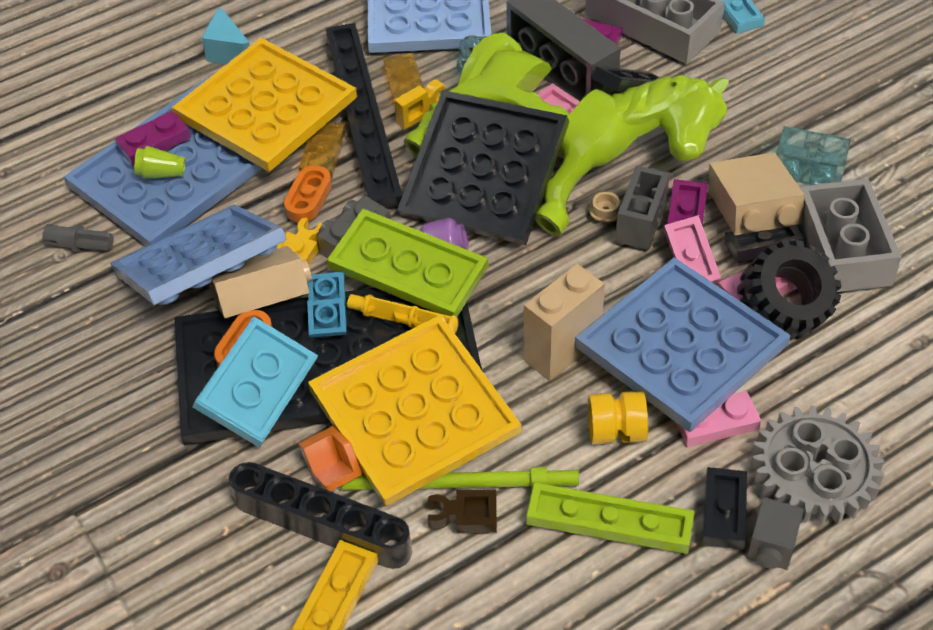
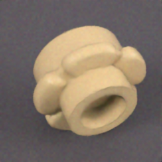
M611 192L596 194L589 204L591 217L601 223L616 221L621 206L620 199Z

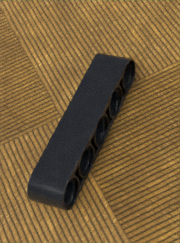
M241 463L230 472L229 484L235 504L244 513L334 548L342 540L377 553V564L385 568H401L411 559L412 547L409 526L403 519L256 463ZM255 486V487H253V488H251V489L245 490V488H247V487ZM286 499H289V500H290V501H288V502H286V503H279V502L282 501V500H286ZM318 513H327L321 517H314ZM357 526L363 527L362 529H360V530H358V531H350V530H349V529H351V528H353V527H357ZM392 540L400 541V542H399L398 544H396V545H386V544H385V543H387V542H389V541H392Z

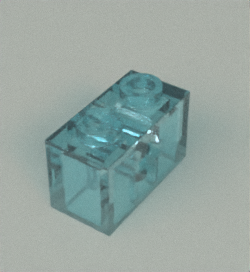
M783 126L776 155L795 182L809 185L841 182L851 139Z

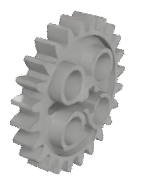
M810 406L808 414L805 415L798 407H794L792 418L782 411L779 413L777 422L769 419L766 429L759 430L757 441L754 442L752 450L751 469L756 470L754 482L764 483L761 492L762 496L774 494V500L804 508L802 519L805 523L808 522L812 514L817 515L820 525H824L827 515H831L839 524L843 519L844 512L854 519L859 508L867 510L871 500L876 499L884 477V473L881 472L884 459L877 457L880 446L869 445L872 436L871 432L858 433L859 421L851 425L846 424L845 413H842L835 419L831 417V409L828 407L823 415H818L814 406Z

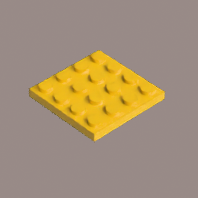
M259 38L172 107V111L185 124L270 172L355 100L357 93L356 87L273 43Z
M441 314L308 382L311 393L331 424L350 441L362 472L385 507L522 432V424Z

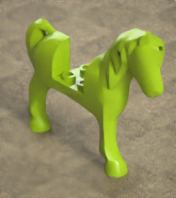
M496 33L483 38L473 48L463 67L457 87L450 90V92L568 116L570 122L558 156L563 158V163L555 175L549 179L543 196L545 203L538 209L535 219L538 225L546 232L555 237H561L570 222L566 211V204L578 181L591 168L606 165L618 157L636 138L661 126L668 135L670 153L677 160L688 161L698 158L704 152L710 131L715 129L727 114V105L723 99L722 92L728 86L729 80L719 78L708 83L698 78L678 75L674 77H659L652 82L628 88L625 92L615 93L612 96L596 89L589 92L569 114L563 107L559 105L553 106L543 101L539 95L533 92L552 70L549 63L523 51L521 46L506 33ZM437 103L430 105L431 111L424 114L417 129L411 131L404 139L405 146L416 157L420 151Z

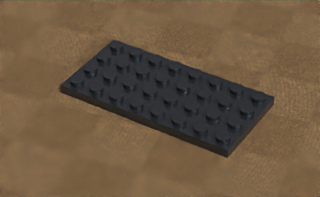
M375 287L346 291L347 335L311 338L309 337L308 297L281 301L254 309L263 311L270 317L272 328L318 355L315 363L271 431L330 422L311 393L308 382L413 329L406 324L373 316L367 317L361 311L347 308L350 294L362 297L373 295L375 298L411 307L418 305ZM466 302L457 317L458 328L455 335L482 370L469 308ZM418 306L419 309H423V310L430 311V310H428V309H426V308H423V307H421V306ZM220 311L174 317L180 429L184 445L239 436L193 408V405L218 369L214 354L216 346L240 314L224 318Z

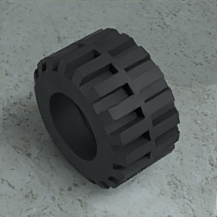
M788 240L780 241L777 245L772 244L768 246L747 266V269L740 277L742 282L737 286V294L743 295L739 301L790 334V340L794 337L796 340L805 337L827 321L836 311L835 306L840 303L841 295L836 293L841 289V280H835L834 276L838 271L835 266L830 267L827 261L830 258L825 253L822 256L816 253L818 248L812 244L807 248L804 247L803 241L795 240L791 245ZM775 277L785 278L797 287L801 295L802 305L792 304L781 296L776 287Z

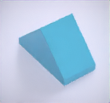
M222 8L216 10L202 37L207 62L227 64L247 49L250 44Z

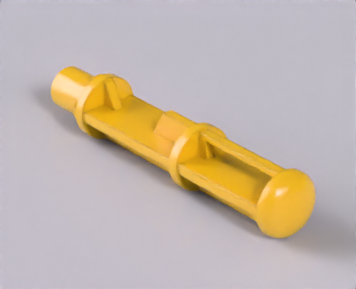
M350 294L347 302V308L361 311L364 316H373L406 324L411 328L417 327L440 315V313L419 309L418 306L411 307L375 298L373 295L362 297ZM441 314L453 332L456 333L458 328L457 317Z

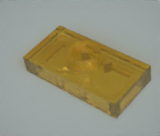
M413 53L383 58V66L393 102L402 94L419 85L423 87Z
M326 123L307 140L299 171L308 166L318 165L326 168L330 172L331 179H333L346 133L345 124Z

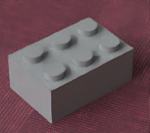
M869 179L800 186L805 196L802 224L797 226L805 237V247L807 248L810 244L817 247L816 253L820 256L825 253L830 258L827 261L828 265L836 267L838 273L834 276L835 280H841V289L837 292L893 286L902 257Z

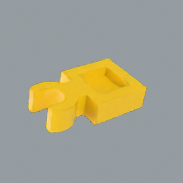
M438 79L429 82L425 89L419 85L395 99L396 124L403 130H406L421 121L424 114L429 112L430 105L438 102L441 95L439 92L445 89V85Z
M302 218L297 224L298 233L287 232L285 234L287 240L278 244L277 249L288 246L295 254H300L302 261L306 260L308 265H310L319 252L317 235L323 223L320 222L315 229L308 230V218Z

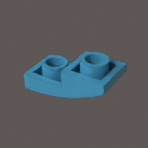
M344 272L311 274L312 281L308 282L310 293H308L309 301H307L309 337L347 335Z

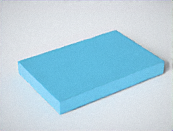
M253 317L195 400L193 408L260 448L315 363L318 355L258 318Z

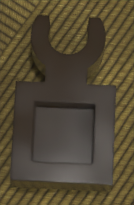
M496 489L456 490V500H449L447 497L439 494L428 496L429 509H440L443 511L437 515H428L429 528L442 529L449 525V523H456L457 533H497Z

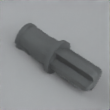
M47 224L43 229L42 240H45L43 242L45 246L72 248L74 252H80L81 249L109 252L113 248L114 236L108 232L85 230L82 225L64 227Z

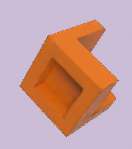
M334 426L298 443L311 476L325 490L332 491L363 475L350 441Z

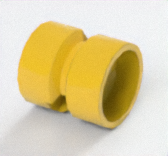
M622 392L618 399H614L610 393L589 394L588 426L591 444H613L617 437H621L624 443L646 442L648 438V413L644 392Z

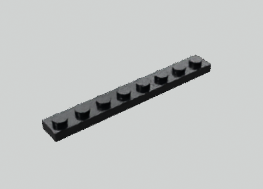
M356 23L325 28L336 77L356 87L357 98L344 109L366 196L385 208L399 206L403 195Z

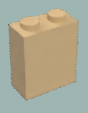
M775 152L709 163L708 192L734 235L802 224L805 194Z
M285 246L265 256L255 255L245 260V265L235 271H223L212 276V281L209 285L215 305L223 317L228 318L308 294L310 292L307 282L312 281V276L307 261H302L299 253L295 254L288 246Z
M575 264L524 304L523 361L548 381L553 380L584 354L575 347V337L603 315L605 283L579 264Z

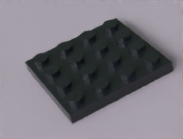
M442 90L397 211L401 216L426 222L452 218L457 224H463L468 232L527 245L537 216L536 213L540 208L570 122L568 116Z

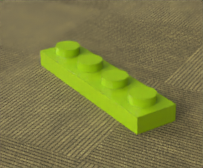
M534 482L526 516V525L688 554L694 511Z

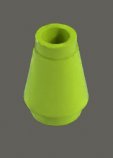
M146 146L145 149L137 148L134 173L135 175L143 176V179L184 177L186 157Z

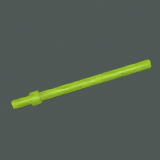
M531 467V471L449 472L420 489L531 487L532 491L534 482L553 486H579V471L547 470V467ZM364 474L341 486L342 490H374Z

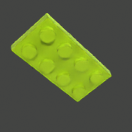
M366 209L360 211L327 259L328 268L331 270L344 272V275L430 311L458 317L489 267L487 257Z

